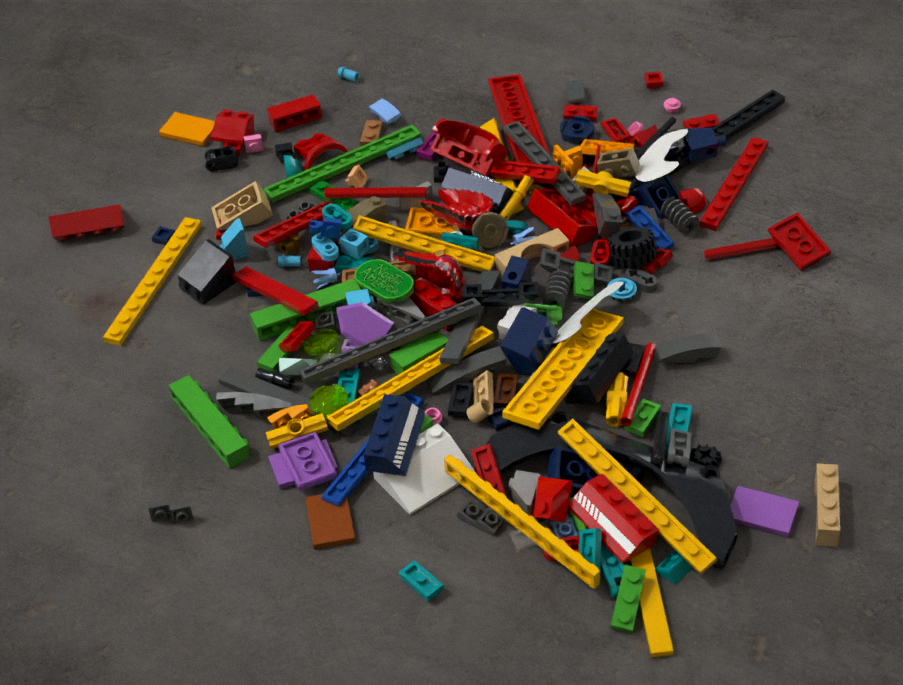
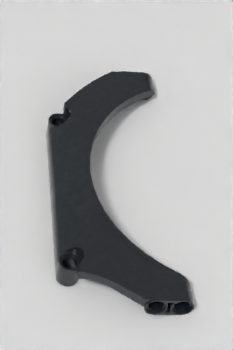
M564 411L554 413L551 419L548 418L539 430L517 423L492 435L489 441H487L486 445L491 444L500 474H503L512 467L527 460L551 454L557 445L571 448L558 435L557 431L574 419L609 454L637 463L665 482L686 508L693 522L698 540L717 558V562L712 566L722 570L725 568L736 544L738 533L726 489L717 467L711 465L703 466L690 460L687 468L681 467V464L673 463V465L666 464L668 452H665L662 465L653 464V447L569 417ZM711 476L716 477L715 479H707Z

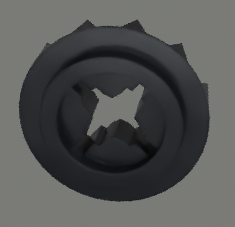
M699 444L697 448H692L689 460L703 466L711 465L718 468L722 462L721 451H717L715 446L709 447L708 444L706 446ZM702 455H709V458L705 457L704 459H702Z

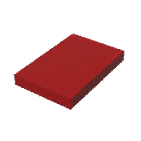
M798 212L768 228L767 232L800 271L831 254V250Z

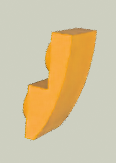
M307 404L285 408L267 418L274 429L286 426L292 419L303 420L312 417L313 414Z

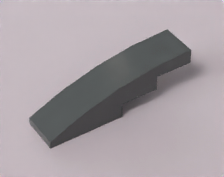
M500 346L482 351L461 360L459 364H453L427 379V383L433 395L452 390L453 382L470 383V380L475 379L488 369L506 365V357Z
M217 392L216 398L222 408L237 407L240 413L255 412L259 419L267 418L280 410L293 406L290 402L257 393Z

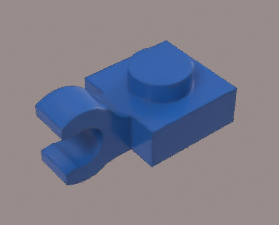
M324 217L323 222L310 220L309 233L317 234L321 232V237L339 239L342 219Z

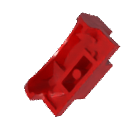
M443 118L432 129L438 135L430 148L431 151L486 177L489 176L496 161L504 160L509 151L494 134L471 124Z

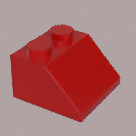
M230 109L222 110L216 116L211 140L243 144L245 142L244 136L254 134V114H248L247 111L232 112Z

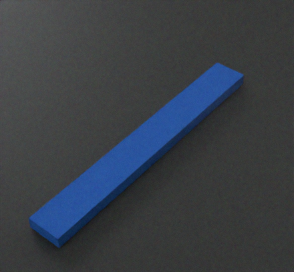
M408 392L405 393L404 397L418 408H421L424 404L423 398ZM368 440L321 496V500L339 507L368 474L369 471H366L364 452Z

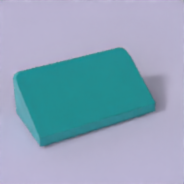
M674 549L655 568V572L669 582L677 584L693 567Z

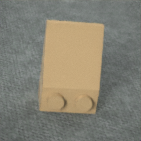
M256 181L211 207L217 229L220 231L228 229L238 218H240L241 224L244 227L259 224L273 215L267 194Z

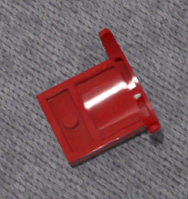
M317 133L308 140H300L298 144L293 146L295 153L306 158L305 170L310 169L314 160L327 150L338 149L344 153L349 152L341 143L322 133Z

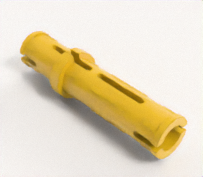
M525 175L518 187L513 189L512 196L499 214L504 220H509L521 200L527 196L526 192L534 183V180L529 176Z

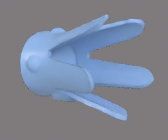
M529 227L522 233L513 235L514 242L510 244H515L516 246L537 237L529 236L523 238L533 231L534 227Z
M334 268L312 271V273L317 275H325L314 279L313 282L320 285L317 289L328 283L337 282V275L341 274H336Z

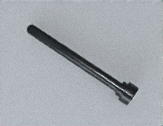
M671 117L635 153L638 160L653 143L676 123L677 119L675 117Z

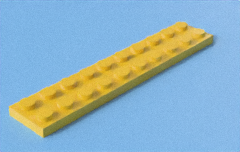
M591 309L581 319V328L556 346L502 411V418L539 430L572 389V385L578 375L601 346L605 337L608 334H616L623 325L624 317Z

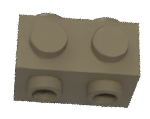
M629 148L601 153L597 166L600 172H608L613 178L617 179L636 176L640 163L634 149Z

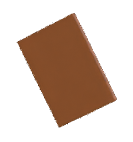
M323 494L305 497L314 549L355 542L347 497L339 507L321 500Z

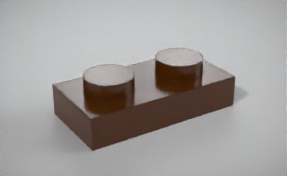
M498 374L494 408H506L516 396L518 375Z

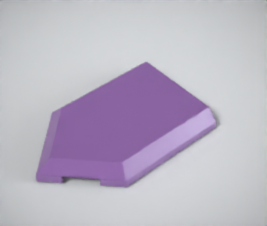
M363 302L336 308L341 334L359 346L388 334L394 325L393 321Z

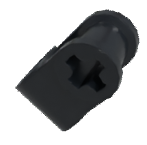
M233 146L209 149L205 152V159L207 160L205 167L208 171L215 172L223 169H233L239 164L236 150Z

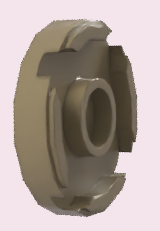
M488 212L476 218L472 226V235L479 238L480 246L494 248L497 245H501L507 238L508 226L501 215Z

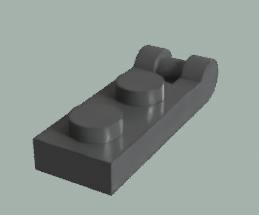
M671 429L666 464L673 465V463L681 464V467L687 468L690 456V432Z

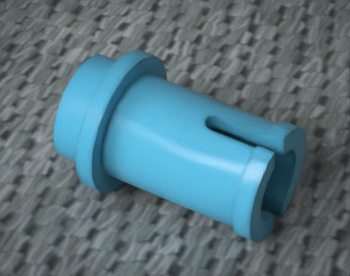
M343 66L338 69L337 76L340 79L345 78L357 82L359 72L349 70Z
M282 254V256L278 257V266L282 268L301 267V256H285Z

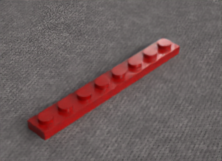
M751 138L700 219V227L717 231L768 148L769 141Z

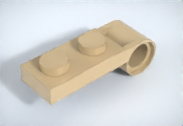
M488 370L473 379L474 405L467 409V416L475 424L493 414V374Z

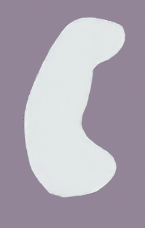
M688 129L667 133L653 143L639 160L640 166L636 179L647 182L673 171L679 163L664 161V157L667 155L671 144L684 137L688 133Z
M620 281L609 285L575 312L558 330L553 343L563 341L576 333L581 328V319L604 297L620 288L624 282Z

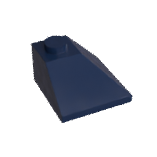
M668 174L644 182L631 192V195L638 200V204L644 210L655 208L657 218L659 219L664 216L661 212L663 203L670 197L679 199L680 194Z

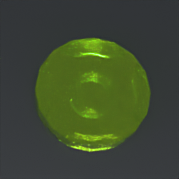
M321 329L317 330L316 334H311L301 345L305 354L317 356L335 349L340 340L334 330Z
M332 384V386L328 387L324 385L311 394L309 406L315 415L323 413L324 418L348 404V395L346 390L340 385Z

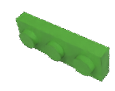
M624 565L611 622L612 629L629 633L633 632L646 569Z

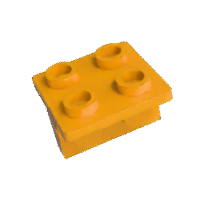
M558 144L554 145L553 159L573 179L578 170L583 168V149L577 146L563 151Z

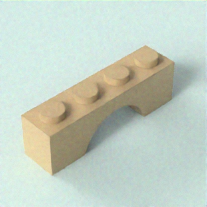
M556 228L495 254V268L501 271L503 276L512 255L529 260L534 257H541L543 248L563 254L569 249V240Z
M817 464L814 479L815 496L817 497L816 545L838 547L840 536L838 465Z

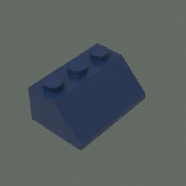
M522 307L503 339L500 348L519 375L536 372L547 355L558 331L549 318Z

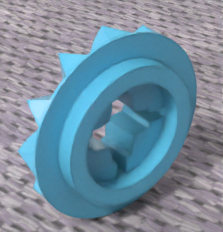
M616 278L608 283L607 287L615 282H624L620 288L609 295L610 298H615L616 301L622 299L624 302L625 299L631 300L632 296H636L637 286L630 279Z

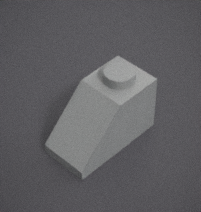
M516 470L514 478H510L509 490H512V500L521 507L522 511L532 516L537 481L540 474Z

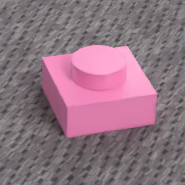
M261 134L244 136L247 154L263 151Z

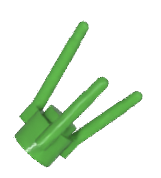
M524 304L525 307L545 309L537 310V313L545 314V317L549 318L554 326L558 325L557 321H562L561 306Z

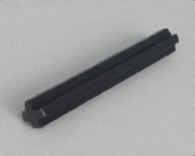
M662 410L658 412L652 455V463H657L658 465L663 464L665 457L669 418L668 412H663Z

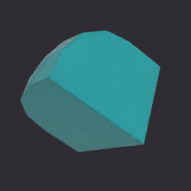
M284 155L286 178L303 172L300 160L297 161L290 155Z

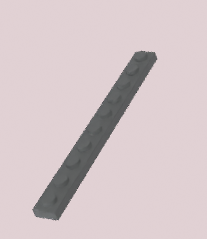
M475 298L469 299L300 370V376L306 385L315 384L322 378L334 376L337 372L350 369L362 361H369L374 356L386 354L393 348L405 346L408 342L421 339L426 334L440 331L443 327L450 324H457L464 318L473 317L483 311L481 304Z

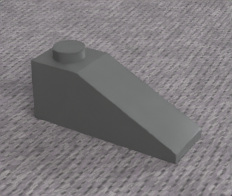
M593 193L592 197L599 236L610 237L619 231L622 225L620 208L611 194Z

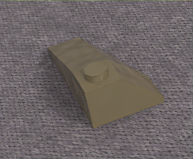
M374 196L348 208L346 212L352 217V226L350 228L353 229L359 215L384 223L387 203ZM350 228L346 230H341L339 239L331 238V240L333 242L340 240L341 236L345 234Z

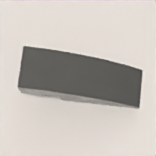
M716 334L690 335L664 342L655 347L659 362L696 363L698 358H717L721 349Z

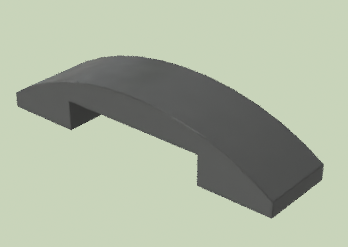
M543 248L540 266L551 273L556 270L565 271L570 274L572 281H574V264L576 261L560 257L561 253ZM595 262L594 284L608 285L612 280L613 267Z

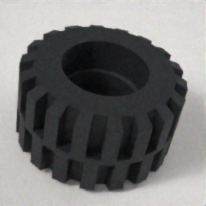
M645 227L625 228L615 232L608 239L611 261L616 267L637 268L652 262L656 258L657 250L654 233Z

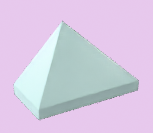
M279 358L280 374L300 375V370L317 364V360Z

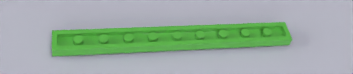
M410 125L265 187L263 191L267 194V198L271 203H274L309 188L320 180L325 181L352 169L356 165H362L383 156L394 148L420 138L421 133L413 125Z

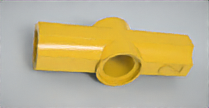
M578 170L575 185L591 188L595 193H612L628 197L631 182L613 178L610 173L605 171L596 174Z
M619 372L610 385V390L607 391L606 424L614 428L622 425L620 419L628 399V376L622 372Z
M321 413L303 420L292 419L286 426L266 432V436L271 449H274L279 444L313 432L318 434L327 431L328 427L324 415Z

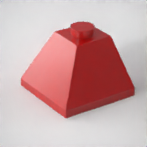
M538 477L532 516L535 519L566 523L573 481Z

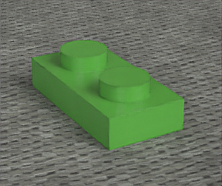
M575 262L574 297L589 300L594 297V264Z
M642 399L636 408L631 426H625V430L644 437L658 416V412L661 411V405Z

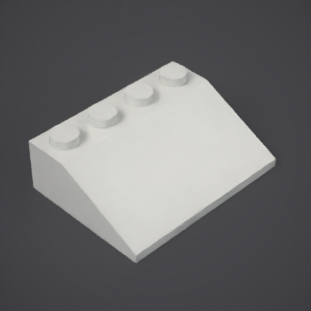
M437 423L419 434L406 476L373 473L374 479L409 515H412L460 485V483L445 472L444 458L448 455L461 460L468 469L473 471L474 469L450 434Z

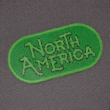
M373 259L364 262L356 269L354 274L359 287L368 289L369 293L386 303H393L396 300L398 302L404 301L414 292L415 284L413 278L385 260Z

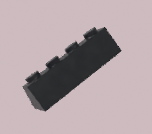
M613 333L605 337L601 346L596 350V353L573 383L572 389L565 400L567 404L598 403L634 352L625 334Z

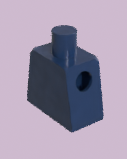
M685 128L688 129V133L683 137V143L691 163L716 157L718 147L726 146L725 135L716 137L712 128Z
M511 256L501 279L502 289L519 288V282H532L528 259Z

